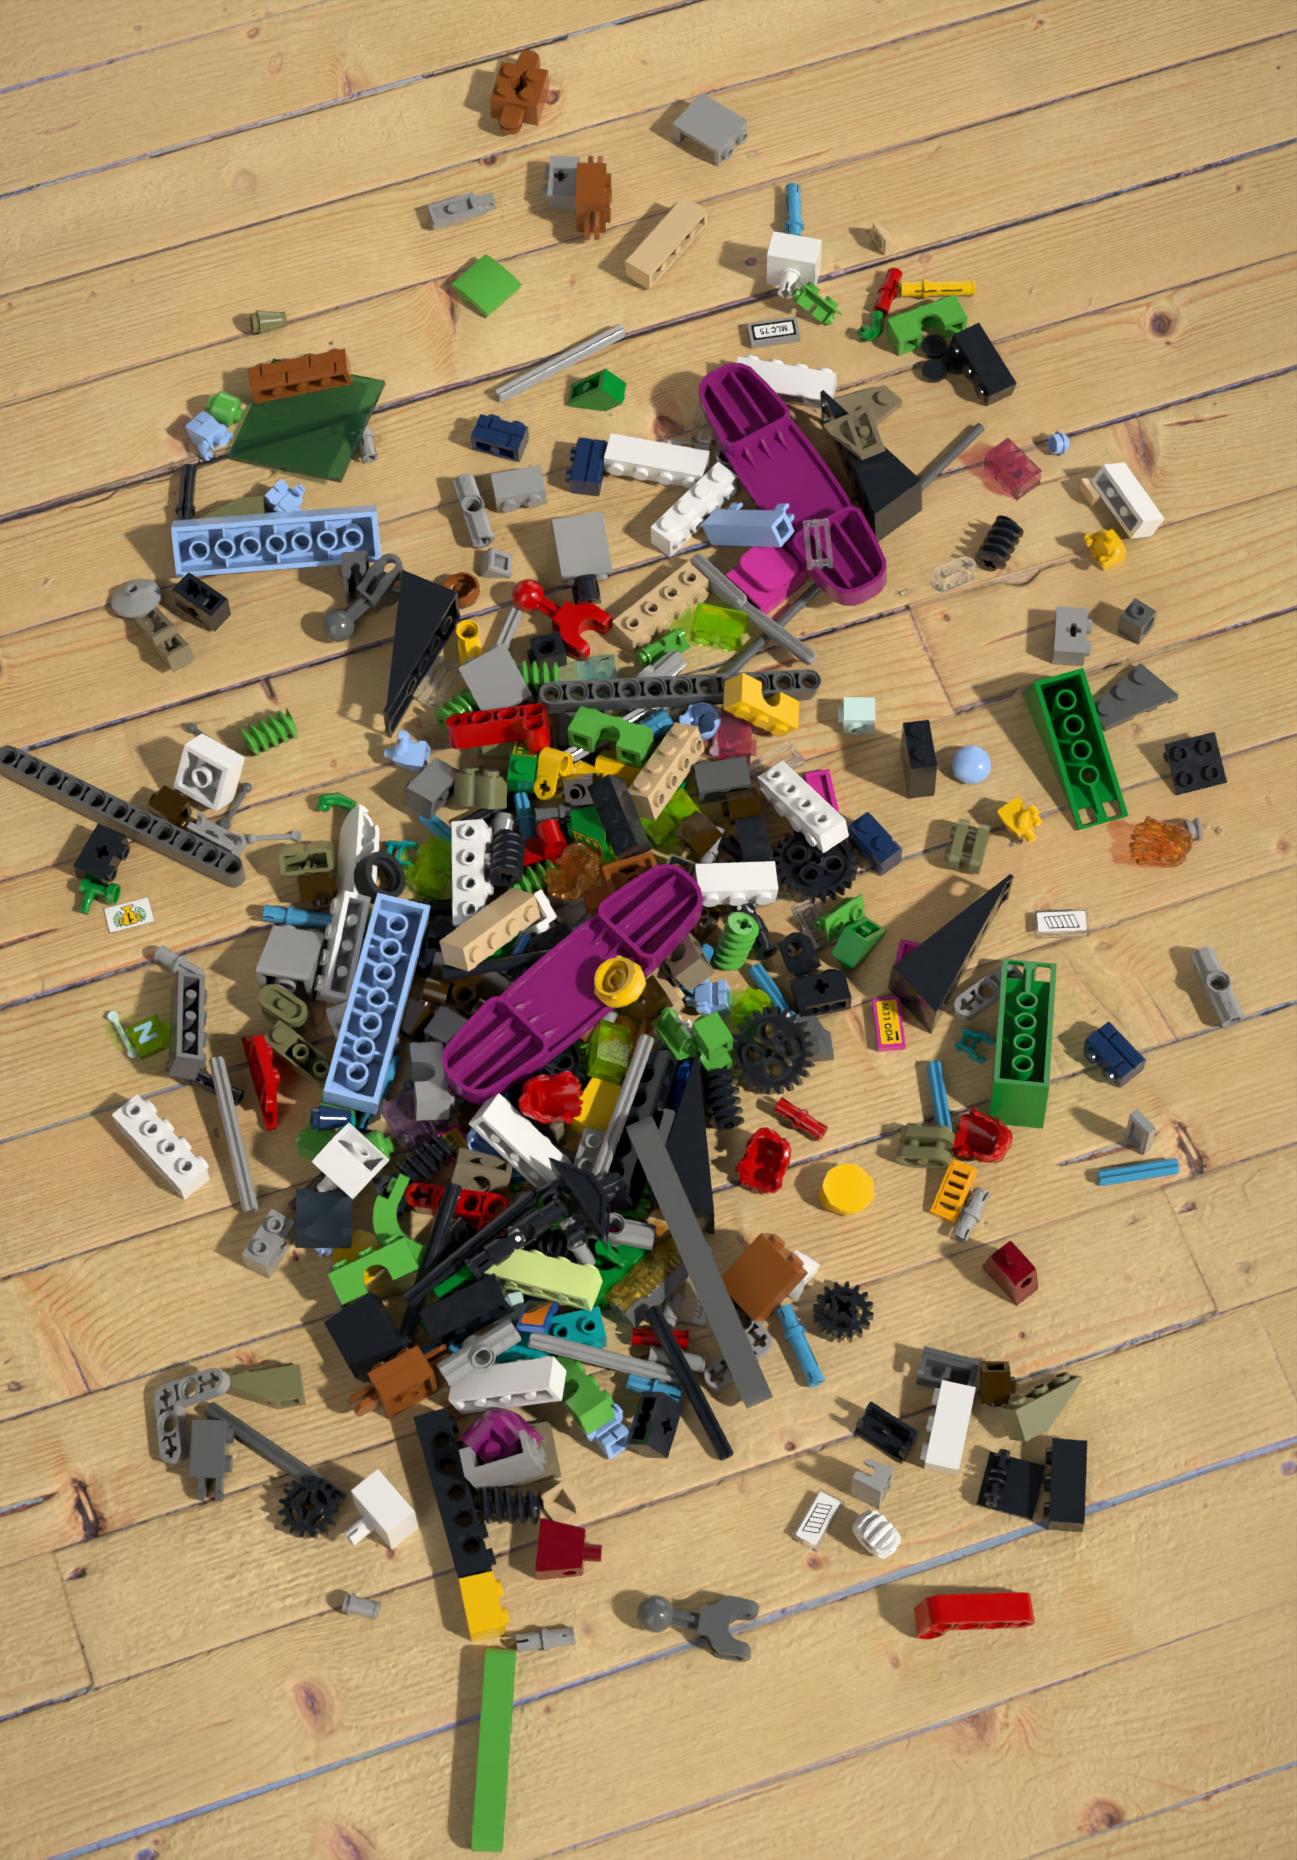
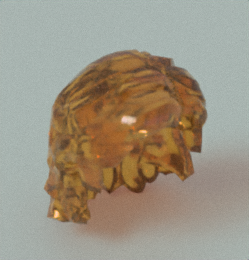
M1146 816L1143 823H1138L1134 826V834H1131V839L1135 842L1129 843V848L1131 849L1129 852L1132 854L1131 859L1138 865L1149 864L1151 866L1157 865L1161 868L1178 867L1184 863L1186 855L1192 848L1193 837L1188 830L1176 823H1160L1155 818Z
M572 843L563 850L561 857L556 860V865H560L559 869L548 867L544 877V881L548 884L547 892L550 895L552 894L557 899L571 901L580 897L583 892L598 883L601 870L600 858L585 843Z

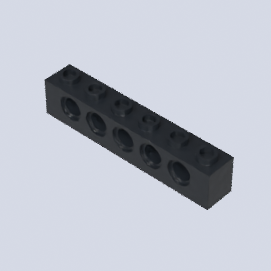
M669 1050L650 1051L607 1176L618 1172L625 1185V1188L615 1194L616 1197L610 1201L611 1209L637 1211L647 1176L626 1127L652 1116L659 1130L680 1065Z
M447 1408L415 1416L413 1418L458 1580L464 1577L491 1572V1566L497 1564L493 1549H486L484 1539L489 1538L485 1521H478L476 1512H480L481 1507L477 1494L471 1496L469 1486L472 1484L464 1477L459 1450L464 1447L462 1442L456 1443L454 1433L459 1432L455 1416L449 1417ZM438 1438H446L448 1440L445 1446L437 1447L434 1445ZM446 1464L456 1466L455 1470L451 1473L441 1471L442 1467ZM454 1490L463 1492V1496L457 1500L448 1497ZM460 1517L471 1519L470 1523L466 1526H458L456 1524ZM470 1543L479 1546L474 1553H466L463 1549Z

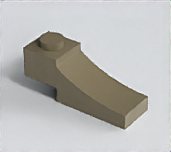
M157 607L143 616L132 618L135 625L147 637L162 658V661L173 673L185 668L189 663L196 660L189 644L178 634L175 625Z

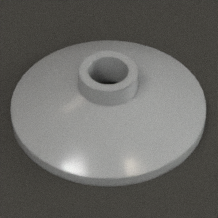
M134 579L116 589L111 598V605L113 610L122 617L134 618L143 616L151 612L159 604L161 590L158 584L152 580Z

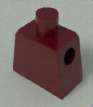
M1012 1241L1007 1242L989 1256L982 1266L1016 1306L1038 1290L1037 1269Z
M540 1518L535 1568L536 1580L582 1576L584 1561L601 1562L602 1545L586 1544V1529Z

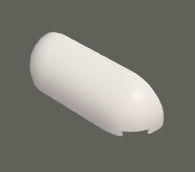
M360 804L347 815L340 831L336 877L337 896L344 891L360 894L354 882L356 864L366 856L378 852L379 827L378 825L374 826L373 821L367 814L369 810ZM372 865L371 874L376 883L377 866Z

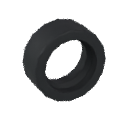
M379 851L366 856L356 864L354 882L360 895L371 897L370 903L375 904L377 893L396 898L403 893L405 873L395 857L389 853ZM372 865L379 867L386 875L388 881L387 892L380 889L374 882L371 874Z

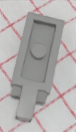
M473 192L429 204L426 208L433 229L436 230L486 214V212L496 209V204L492 192L481 196L479 194L473 195Z

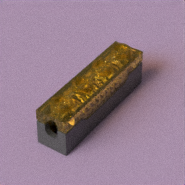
M671 1233L656 1245L640 1263L636 1264L629 1274L619 1283L615 1284L612 1290L605 1296V1299L618 1318L634 1328L647 1317L645 1312L648 1308L655 1305L659 1306L689 1276Z

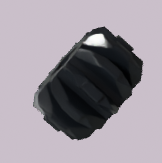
M555 1228L553 1231L547 1230L536 1238L532 1250L540 1251L545 1256L552 1258L557 1256L564 1257L571 1263L577 1264L574 1254L567 1248L568 1240L558 1229Z

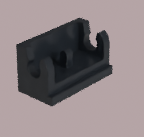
M763 815L734 819L743 862L773 861Z
M872 1401L867 1405L863 1417L858 1419L854 1434L900 1464L903 1463L918 1439L917 1430Z

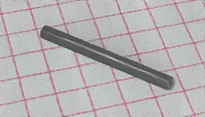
M211 1402L204 1413L210 1420L230 1421V1426H234L235 1437L300 1481L302 1476L308 1477L310 1482L313 1476H317L320 1478V1484L324 1480L330 1482L328 1490L335 1488L338 1491L333 1498L341 1500V1503L345 1500L347 1496L345 1490L215 1402Z

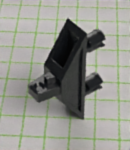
M548 1157L552 1171L557 1179L536 1189L535 1192L538 1198L542 1200L543 1205H546L555 1194L557 1197L564 1193L569 1195L583 1215L584 1220L563 1230L565 1238L569 1240L571 1246H574L593 1234L598 1237L608 1252L610 1201L616 1197L615 1194L625 1188L622 1177L618 1172H615L605 1178L603 1176L596 1178L591 1172Z

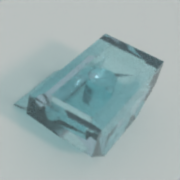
M615 654L588 657L587 660L576 662L577 680L616 679ZM596 692V695L600 698L608 697L605 692Z

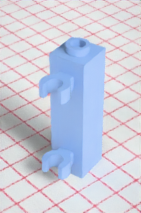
M734 502L729 506V509H715L702 524L711 545L781 547L795 532L791 525L794 515L786 514V509L789 507L788 503H780L776 506L775 511L739 510L743 504L741 502Z

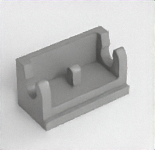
M200 812L197 813V823L190 822L187 826L189 833L238 857L248 845L245 835L232 833L207 820L205 815Z
M867 1459L864 1464L872 1467L875 1473L869 1476L863 1472L856 1471L852 1477L851 1496L879 1509L892 1485L894 1467L890 1465L886 1467L874 1460Z

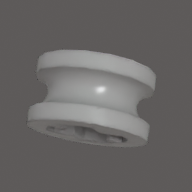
M1194 818L1193 821L1189 819L1184 820V832L1188 843H1191L1193 839H1197V841H1202L1203 839L1199 818Z

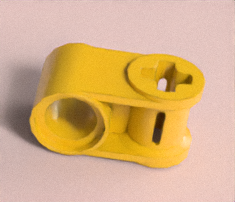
M549 747L541 750L534 783V791L538 798L543 800L552 797L562 798L561 790H556V788H561L563 780L570 776L573 765V756L570 753Z

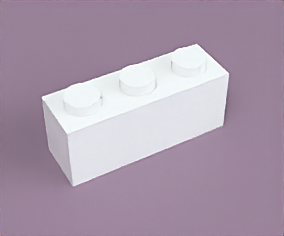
M1125 462L1103 465L1092 479V485L1130 539L1152 536L1164 521V517Z
M775 861L695 864L692 878L701 888L703 905L706 907L720 904L740 906L748 903H757L759 905L775 903L778 893Z
M942 1380L941 1388L934 1389L932 1405H937L935 1416L929 1415L926 1432L931 1433L929 1443L923 1442L920 1457L921 1460H925L924 1469L958 1476L976 1387Z

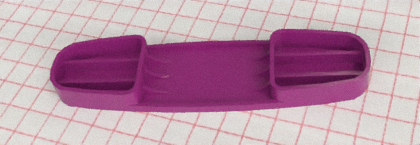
M743 363L726 364L707 374L699 385L700 407L707 424L735 475H737L738 480L758 510L775 511L778 504H789L786 514L794 515L791 525L795 531L784 543L789 552L815 583L836 603L844 606H855L879 594L887 583V562L881 547L862 511L853 506L826 463L790 418L788 406L756 371Z
M670 864L657 865L603 900L599 905L598 913L546 953L501 996L488 999L456 1033L444 1048L442 1055L444 1076L450 1087L466 1101L483 1104L497 1094L503 1095L576 1042L614 1009L608 1007L594 994V977L599 966L608 959L621 956L638 964L646 979L685 939L700 920L703 910V896L697 882L678 866Z

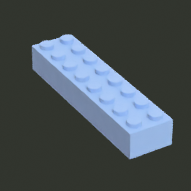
M377 505L173 521L171 526L176 577H184L188 572L194 576L341 565L342 552L367 551L369 562H376L382 555Z
M377 893L324 1087L323 1102L377 1115L429 919V905Z

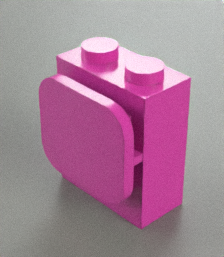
M754 546L741 557L740 563L725 576L747 596V601L768 615L805 584L806 571L783 546Z

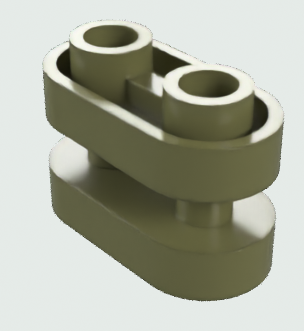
M959 819L958 824H952L950 838L954 840L952 847H946L944 861L948 862V868L959 870L961 862L970 864L969 872L980 874L991 825L980 823L977 831L969 829L970 821ZM967 839L975 841L972 854L963 852Z
M269 984L261 989L259 1002L263 1016L275 1025L281 1020L300 1036L309 1030L310 1019L308 1010L302 1000L277 984Z
M911 1123L902 1128L900 1141L907 1146L898 1148L896 1161L899 1164L907 1167L947 1169L950 1166L951 1154L944 1149L953 1148L955 1134L948 1126L924 1127L917 1123Z

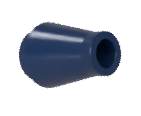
M320 1104L318 1107L311 1108V1129H318V1132L344 1127L348 1123L351 1124V1110H343Z

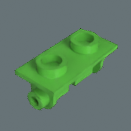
M800 280L798 281L802 287L800 289L796 288L792 292L793 300L807 311L814 304L815 307L810 314L823 325H831L833 323L835 312L840 316L842 315L836 309L838 304L828 296L823 299L818 295L820 289L813 283L808 281L805 284Z
M674 628L669 633L635 653L634 657L643 668H646L648 665L653 666L671 649L681 654L691 648V646L684 639L686 637L682 628Z
M862 894L855 898H844L842 902L832 908V912L828 911L815 919L814 928L818 932L823 931L826 933L827 942L839 936L848 925L865 917Z
M670 1007L664 1008L661 1012V1020L652 1021L651 1024L676 1060L695 1057L696 1053L699 1052L696 1048V1039L691 1036L685 1026H681L682 1021L677 1016L675 1009Z

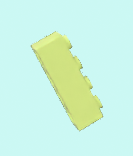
M515 1249L506 1261L499 1266H492L483 1273L484 1276L495 1273L508 1290L522 1291V1293L588 1311H592L603 1282L598 1269L593 1265L571 1263L568 1259L560 1256L555 1258L548 1257L537 1250L525 1251Z

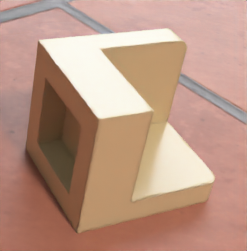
M569 1478L540 1497L541 1506L553 1521L565 1523L586 1509L584 1498Z

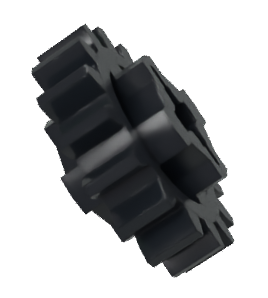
M848 1281L845 1282L844 1287H840L838 1282H834V1289L832 1290L825 1286L824 1295L817 1294L816 1301L818 1303L813 1304V1312L816 1313L813 1315L814 1323L821 1322L818 1325V1331L823 1332L827 1330V1339H830L833 1335L837 1336V1343L842 1341V1337H847L849 1343L852 1342L854 1334L859 1338L863 1337L862 1328L869 1330V1321L873 1320L874 1313L870 1311L873 1309V1302H866L868 1293L860 1294V1286L858 1284L853 1289L849 1288ZM829 1304L831 1310L825 1316L824 1309ZM861 1308L862 1316L858 1321L856 1313Z
M302 1476L301 1484L292 1480L293 1489H283L287 1497L286 1499H279L278 1502L284 1505V1509L279 1510L278 1514L286 1516L282 1522L284 1526L292 1525L290 1533L295 1535L300 1530L301 1538L306 1539L308 1533H310L312 1538L317 1539L318 1531L327 1535V1526L337 1525L333 1520V1516H341V1512L335 1509V1506L341 1504V1500L333 1498L338 1492L335 1488L328 1490L330 1482L324 1480L320 1484V1478L317 1476H313L310 1482L308 1477ZM305 1490V1493L303 1495L296 1498L299 1493ZM320 1491L325 1495L327 1505L322 1503ZM311 1503L315 1505L314 1510H305L306 1505H311ZM292 1510L297 1511L300 1523L295 1520ZM324 1516L319 1523L315 1524L316 1520Z

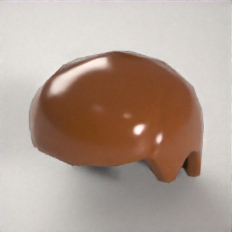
M459 572L451 575L445 582H442V586L457 592L459 609L471 607L476 603L480 594V585L477 578L470 573Z

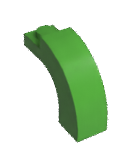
M400 1173L398 1179L392 1176L386 1192L390 1193L389 1198L380 1194L377 1196L373 1211L374 1231L381 1247L384 1246L382 1241L397 1234L400 1239L405 1236L420 1266L426 1245L406 1236L400 1229L397 1221V1208L410 1180V1177Z

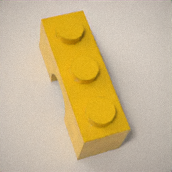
M744 673L725 681L724 710L777 737L786 736L788 733L798 729V700L782 692L764 699L762 696V682Z

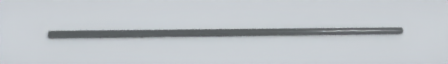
M977 423L921 478L922 491L984 431V427L980 423ZM814 582L775 622L784 627L822 589ZM763 632L723 673H737L772 638ZM707 687L703 693H711V690ZM688 707L680 715L685 714ZM679 716L673 720L674 723H679ZM662 735L655 740L646 759L652 756L666 735Z

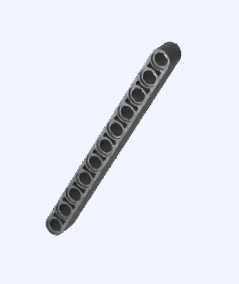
M802 669L555 681L542 685L537 703L543 704L546 707L547 713L577 712L580 706L602 711L682 707L699 702L722 705L724 703L725 681L741 673L762 682V696L764 699L782 692L798 701H803L815 697L821 685V677L814 670ZM802 682H810L813 688L804 687ZM776 683H784L788 689H780ZM678 687L683 689L685 691V694H677L674 691V688ZM699 687H708L711 693H703ZM648 689H655L660 695L653 696L649 694ZM629 690L634 696L626 697L622 694V691ZM596 692H605L608 697L600 698L596 695ZM578 693L582 696V699L575 700L570 694ZM552 694L556 700L548 701L544 695Z
M6 745L0 747V772L4 777L103 826L121 832L126 837L227 887L235 888L244 883L246 878L243 863L238 856L14 746ZM14 760L11 763L5 764L6 761ZM30 771H35L33 774H27ZM57 781L55 785H49L51 782ZM76 792H79V793H80V794L77 795V796H71L73 793H76ZM97 803H102L99 807H93ZM119 814H125L121 818H115ZM141 825H147L143 829H137ZM163 836H170L166 840H159ZM186 847H192L189 851H182ZM208 858H214L212 862H204ZM231 869H237L235 873H227Z
M647 1117L627 1126L626 1129L745 1407L748 1409L773 1398L653 1117Z

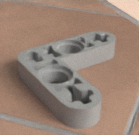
M1012 964L1007 966V976L1012 974L1015 979H1023V973ZM1002 965L955 999L953 1011L958 1019L969 1021L999 1001ZM983 987H990L993 989L994 995L990 998H985L980 995L979 990ZM971 1002H973L971 1004L970 1011H968L967 1009L961 1010L962 1003L964 1005H969Z
M730 1296L734 1307L737 1308L738 1316H743L749 1321L748 1326L744 1330L759 1362L771 1351L772 1337L759 1321H753ZM753 1328H756L753 1335L758 1340L765 1339V1347L762 1348L760 1345L754 1347V1338L750 1335ZM723 1355L705 1370V1385L713 1392H721L734 1383V1379L728 1370L722 1375L721 1383L717 1380L711 1382L713 1373L720 1375L724 1371V1365L722 1364L725 1363L729 1370Z
M210 1368L165 1383L156 1390L154 1405L159 1454L163 1461L172 1465H180L187 1459L189 1448L184 1408L225 1394L230 1386V1377L226 1372L217 1368ZM215 1382V1387L211 1385H206L205 1383L212 1384ZM192 1383H196V1393L189 1397L187 1393L188 1388ZM174 1417L176 1425L172 1431L168 1432L167 1423Z

